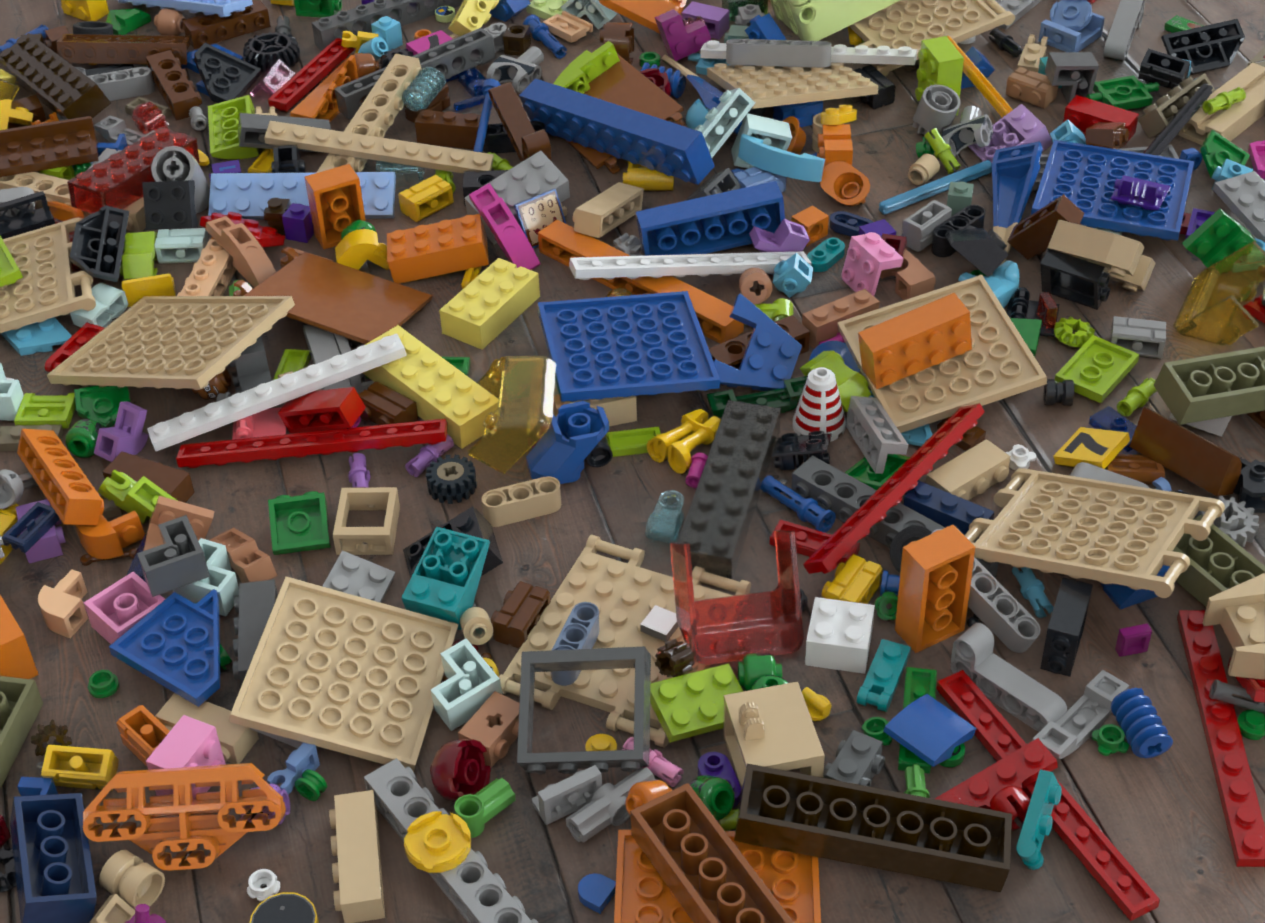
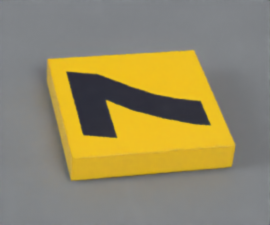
M1080 427L1053 456L1054 462L1057 465L1075 467L1078 463L1085 462L1105 469L1129 443V433Z

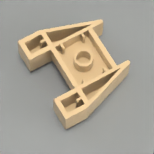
M1058 220L1048 245V249L1107 267L1108 273L1111 274V280L1122 283L1124 289L1136 292L1137 289L1145 291L1156 264L1152 258L1142 255L1144 246L1140 241L1063 220Z
M1265 573L1218 593L1208 600L1203 625L1221 624L1234 649L1228 669L1229 676L1265 680Z

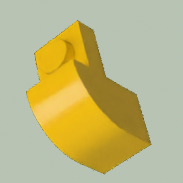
M0 100V130L8 129L9 122L25 126L31 125L33 113L22 107L11 109L12 100Z
M359 229L352 231L335 247L336 262L359 270L369 260L386 270L389 269L387 245L378 243L377 232L373 230Z

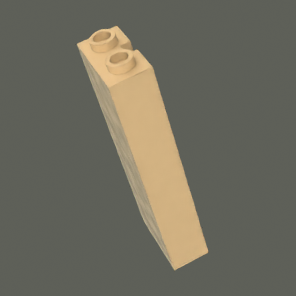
M1251 63L1214 91L1207 99H1213L1221 92H1229L1240 87L1246 93L1244 101L1235 103L1229 109L1219 110L1211 115L1205 113L1201 106L1180 130L1178 135L1202 145L1208 133L1214 130L1231 142L1265 115V67Z

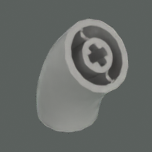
M169 146L160 150L153 158L151 166L152 176L155 181L194 180L196 214L209 207L210 189L206 177L194 156L178 146Z

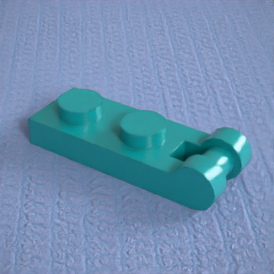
M885 639L881 640L864 683L859 689L857 704L863 706L871 704L877 706V710L888 711L910 657V646Z
M1041 769L1016 847L1018 855L1030 870L1039 869L1044 863L1040 850L1045 835L1048 836L1051 832L1053 823L1052 810L1054 805L1059 804L1062 794V788L1054 773Z

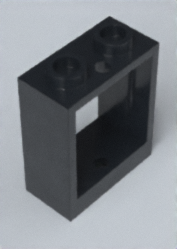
M1051 249L1047 250L1040 263L1042 292L1098 310L1102 301H1107L1111 290L1108 287L1111 276L1108 273V268Z
M1062 578L1047 628L1040 669L1071 677L1086 623L1093 584Z

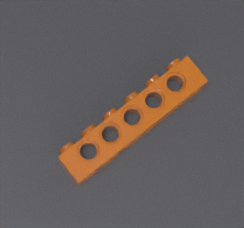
M21 429L17 454L63 524L97 525L99 515H102L104 511V501L54 430Z

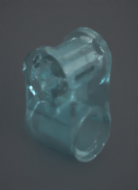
M668 490L659 496V500L646 525V538L670 544L676 542L679 529L684 521V513L682 511L684 497L680 492Z

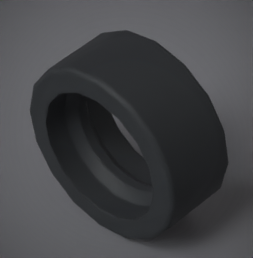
M100 21L77 22L73 24V34L113 35V25Z

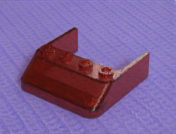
M774 531L778 571V586L774 590L694 601L690 544L670 543L676 618L684 642L688 643L691 646V650L695 652L693 661L703 665L743 660L746 654L770 653L774 656L794 653L800 649L803 644L804 633L795 531Z

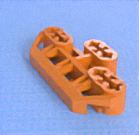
M252 763L118 772L83 811V831L88 839L96 842L129 840L152 854L154 864L161 870L201 869L211 865L217 857L247 832L267 831L276 827L284 817L286 807L283 802V796L263 779L265 775ZM242 780V784H253L255 782L260 789L243 790L242 796L239 797L238 781ZM191 784H195V787L220 786V791L197 793L196 800H192ZM145 787H149V791L173 789V794L150 796V803H146ZM112 789H115L118 793L127 792V798L104 799ZM252 805H254V807H253L251 813H257V814H256V815L254 816V818L252 819V822H249L250 819H251V817H252V814H246V813L252 808ZM266 806H268L270 812H275L271 819H268L267 813H260ZM233 808H235L236 814H245L238 821H235V816L229 815ZM134 815L136 821H141V825L136 827L135 822L125 821ZM101 817L102 823H112L116 819L117 822L125 823L121 826L120 823H112L103 830V825L97 824L96 821ZM201 844L204 845V849L210 850L207 856H205L204 851L196 850ZM168 846H170L172 852H179L174 858H172L171 853L165 852Z

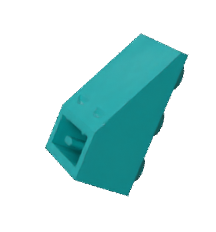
M436 527L401 597L405 609L458 624L457 630H462L460 618L467 609L473 607L490 541Z

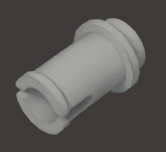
M192 107L189 110L192 128L197 131L204 130L208 125L207 118L203 115L200 107Z

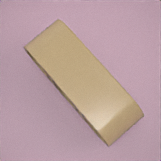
M550 476L485 492L481 498L483 517L492 527H500L557 512L562 505L560 482L558 479Z

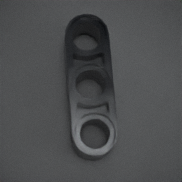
M530 121L535 132L542 129L545 130L543 122ZM502 123L488 124L483 147L485 153L516 152Z
M969 205L935 227L933 231L932 253L935 256L944 258L957 252L950 245L945 234L948 231L964 230L969 225L984 228L985 209L978 205Z

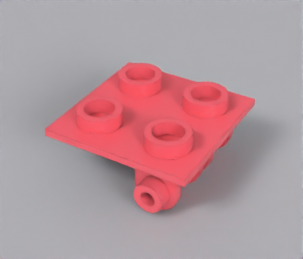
M282 407L269 408L233 422L232 440L286 434V426L278 415Z

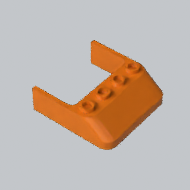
M599 0L603 6L659 34L660 32L654 17L672 9L681 15L687 1Z

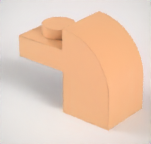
M71 569L58 582L55 588L44 585L38 595V603L47 627L51 631L67 638H71L88 620L82 598L88 592L81 572Z

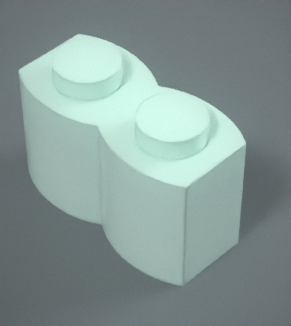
M99 283L92 288V295L96 301L95 308L90 311L79 309L71 312L70 315L73 324L82 327L88 322L106 328L112 319L119 317L126 310L128 301L125 291Z

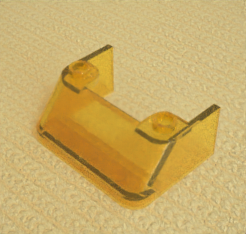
M1255 240L1208 267L1193 280L1173 325L1180 335L1218 345H1231L1240 336L1258 327L1259 323L1240 304L1242 301L1248 302L1257 294L1256 290L1259 283L1265 280V251Z
M505 356L492 362L489 370L477 384L499 399L498 408L494 412L488 413L484 419V436L468 451L469 456L505 474L547 432L553 415L556 362L547 356Z

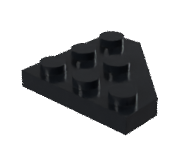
M204 43L194 54V62L208 95L216 103L241 97L261 75L260 68L207 43Z

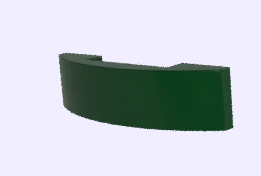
M808 376L784 380V388L737 397H735L733 389L709 393L707 394V399L712 414L718 417L728 419L769 417L797 407Z

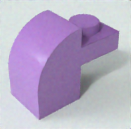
M783 219L775 233L755 226L749 233L754 247L760 252L803 251L810 240L803 225L787 219Z
M128 401L120 402L115 427L99 428L94 454L110 462L121 451L132 455L138 454L145 446L149 436L142 432L147 410Z

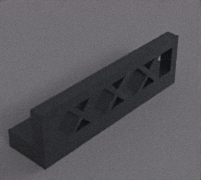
M43 191L0 204V236L2 239L55 224ZM41 200L43 208L36 210L28 208L32 202ZM16 208L19 210L16 216H5L8 209Z

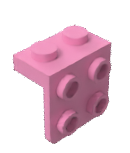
M869 232L863 235L852 236L841 278L855 292L866 289L874 296L881 271L901 267L904 258L876 233Z

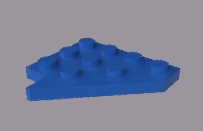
M213 589L196 604L174 592L109 646L111 655L199 707L220 688L219 597L217 590Z

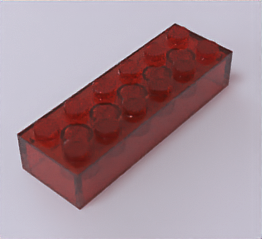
M165 127L156 129L155 132L140 138L134 144L126 146L120 152L110 155L106 160L94 164L92 168L77 174L76 177L67 181L71 206L89 213H95L105 205L124 209L143 197L142 182H156L152 176L151 166L153 158L163 148L169 146L182 147L200 163L197 138L188 136L185 133L171 131Z

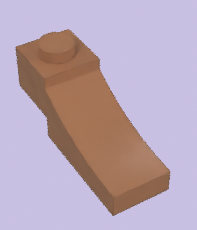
M232 528L209 540L226 545L230 566L239 576L242 583L270 580L277 576L270 556L258 549L255 539L241 531Z

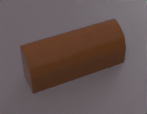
M1148 407L1143 408L1129 447L1162 464L1164 467L1215 496L1233 494L1242 468V463L1238 456Z

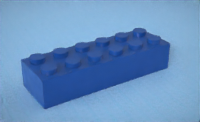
M768 182L637 211L636 218L639 238L642 243L643 256L707 254L753 243L749 233L754 226L775 233L783 219H785L784 199L777 182Z

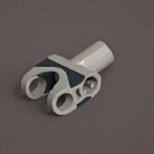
M532 46L517 59L501 55L488 68L486 79H495L499 83L513 82L512 86L515 92L522 93L535 78L540 80L542 69L539 64L544 61V54L538 47Z
M973 105L967 106L961 114L960 123L944 128L942 138L946 144L950 145V151L956 157L963 148L969 145L977 144L980 148L988 146L993 134L992 122L987 114L982 115L978 107Z

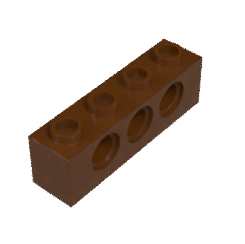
M252 0L253 5L245 7L244 11L231 12V15L227 17H219L218 14H203L182 20L185 36H190V44L194 49H197L204 43L211 45L271 27L268 9L261 0Z
M171 50L146 56L147 65L152 71L154 83L167 106L171 109L175 120L190 117L189 110L195 106L200 107L202 99L199 92H195L192 80L188 81L187 72L185 69H182L179 58H175Z
M791 315L775 322L802 345L799 355L809 351L810 331L797 318ZM753 331L709 348L713 361L716 359L739 370Z

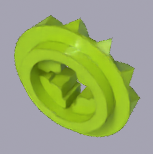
M1071 316L1068 319L1061 318L1054 327V334L1059 341L1068 346L1079 348L1095 332V329L1090 327V323L1082 322L1081 318L1076 320Z

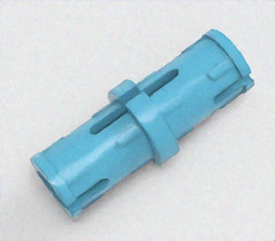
M1013 567L1012 573L1021 586L1020 592L1025 599L1029 600L1038 618L1047 616L1043 608H1046L1048 613L1051 614L1054 607L1044 593L1045 587L1043 583L1036 579L1031 568L1023 567L1021 568L1022 571H1019L1018 568Z

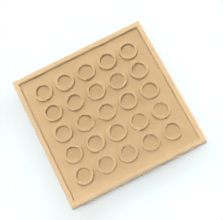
M831 62V66L823 68L727 66V64L718 63L714 67L707 68V77L724 89L730 91L740 88L755 102L752 109L878 94L877 84L870 81L869 78L861 76V73H856L852 68L844 66L843 63Z
M983 275L837 322L838 330L862 375L868 381V386L874 397L883 406L900 433L951 417L961 407L978 403L983 406L1047 384L1046 374ZM955 293L970 311L972 350L876 390L862 370L858 332Z
M285 577L230 713L229 722L307 744H314L318 747L384 765L397 758L405 768L410 767L414 772L434 707L431 689L441 684L444 675L440 653L452 647L458 624Z

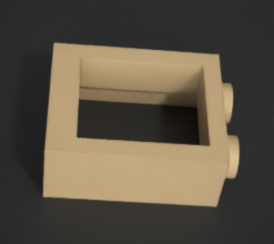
M397 487L341 489L333 531L336 555H340L342 550L353 555H393L400 511ZM349 510H386L384 527H346Z

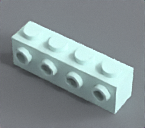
M740 88L730 91L726 90L719 98L720 104L716 108L713 107L706 114L705 118L707 120L705 123L695 128V130L702 132L712 158L755 104Z

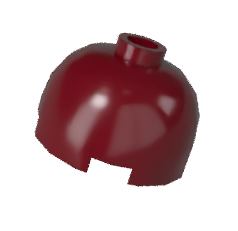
M474 739L453 740L441 746L436 752L430 767L431 780L437 793L445 800L456 802L459 797L468 794L474 795L489 784L491 767L485 765L483 753L487 752V749L480 741Z

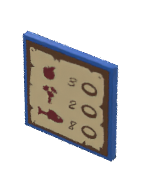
M555 188L514 205L521 229L532 248L539 246V231L555 220L566 224Z

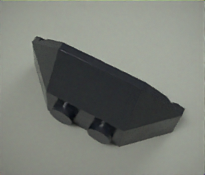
M1238 19L1166 34L1161 38L1168 55L1191 61L1190 75L1229 67L1240 45L1243 43L1245 35Z
M105 205L99 211L77 222L69 261L92 277L118 282L129 211Z

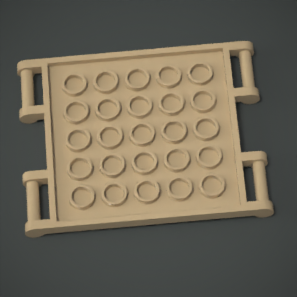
M900 0L849 27L865 41V43L860 45H866L868 48L888 46L890 49H899V47L903 46L911 47L912 49H917L916 60H919L918 52L921 49L922 40L948 35L957 44L1000 25H1010L1014 22L1015 15L1011 11H1006L995 0ZM871 64L884 76H887L890 71L904 66Z
M73 218L3 239L23 278L11 285H5L0 288V333L17 330L36 322H44L49 318L67 315L79 309L90 311L95 308L96 301L91 289L93 277L85 271L73 273L72 262L69 261L72 242L69 241V232L75 231L76 223L83 218ZM81 285L82 296L75 297L74 286Z
M1018 468L1012 474V480L1006 487L1000 489L994 495V502L999 507H1004L994 520L974 519L964 536L976 547L974 557L983 559L986 562L1011 564L1016 568L1038 569L1044 573L1065 574L1076 579H1092L1103 584H1119L1135 590L1146 589L1154 591L1161 598H1167L1174 591V583L1179 575L1190 566L1189 557L1186 554L1174 552V548L1184 533L1191 534L1198 541L1206 540L1210 534L1211 525L1216 518L1223 514L1225 505L1222 501L1214 498ZM1199 511L1205 512L1200 521L1193 520ZM1163 565L1170 566L1164 577L1156 576Z
M590 535L584 550L551 599V603L540 616L537 625L529 633L528 639L522 644L504 674L499 676L502 694L508 692L520 696L522 652L552 650L572 609L581 602H591L599 609L600 631L592 649L645 646L651 655V683L673 678L661 675L659 673L660 670L655 666L657 649L664 646L666 642L640 631V624L655 605L681 615V624L668 641L676 639L678 642L688 643L691 646V650L695 652L693 670L686 674L709 669L750 593L751 582L745 580L739 582L705 572V568L695 566L691 578L687 582L641 568L640 566L645 555V551L642 549L634 548L632 550L602 541L599 536ZM599 551L622 559L629 560V562L624 563L615 559L596 554V552ZM705 583L721 589L735 592L736 594L735 596L727 593H723L714 589L701 586V584ZM635 668L581 670L577 680L567 686L554 683L551 678V672H535L534 701L541 703L542 707L552 710L562 696L610 712L606 722L607 729L615 732L619 729L634 734V721L632 720H634ZM650 703V726H652L650 727V740L655 741V745L665 748L669 740Z

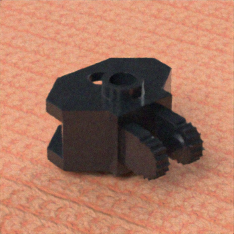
M297 145L274 146L272 173H306L304 159L300 160Z
M1239 457L1242 463L1241 474L1233 492L1238 496V504L1245 501V508H1254V513H1265V501L1261 499V497H1265V462H1260L1256 459L1249 462Z

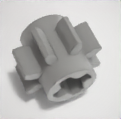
M625 233L613 241L616 245L614 248L630 256H642L639 252L642 249V243L635 235L629 236L628 233Z

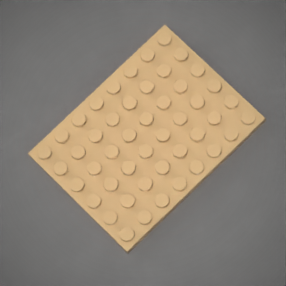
M144 296L47 374V377L51 384H63L64 386L72 384L81 386L99 385L100 387L132 386L136 388H193L194 390H200L205 388L213 377L222 373L231 361L238 359L247 347L255 344L257 338L271 330L272 325L279 319L284 318L287 312L295 306L292 296Z

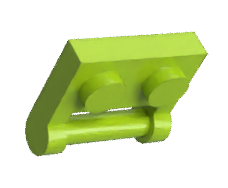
M25 393L14 419L15 426L47 424L62 425V428H69L76 409L75 393H68V395H35V393Z

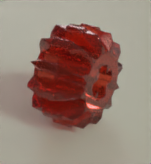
M148 101L140 104L132 111V119L141 133L148 134L154 130L165 134L168 131L166 117L156 104Z

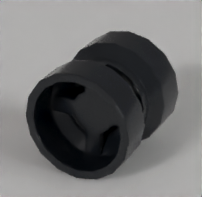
M1047 379L1043 393L1044 405L1061 403L1063 406H1072L1074 400V381L1063 380L1062 382H1056L1054 379Z
M606 435L586 457L587 463L592 467H603L613 457Z

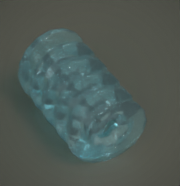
M424 67L403 92L402 100L404 104L412 111L427 109L445 86L446 79L444 75L436 68Z

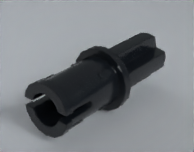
M998 28L993 29L989 33L992 35L989 36V40L996 43L1001 51L1005 50L1013 57H1019L1022 54L1023 49L1013 41L1012 36L1005 35Z

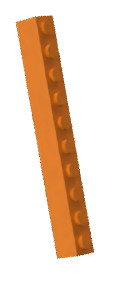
M555 220L538 232L539 252L568 267L570 258L630 256L592 236L575 232L573 227L559 220ZM643 276L636 279L627 277H615L614 279L591 278L625 296L688 291L704 336L721 344L736 338L744 332V323L729 317L733 308L732 305L673 276H662L660 278Z

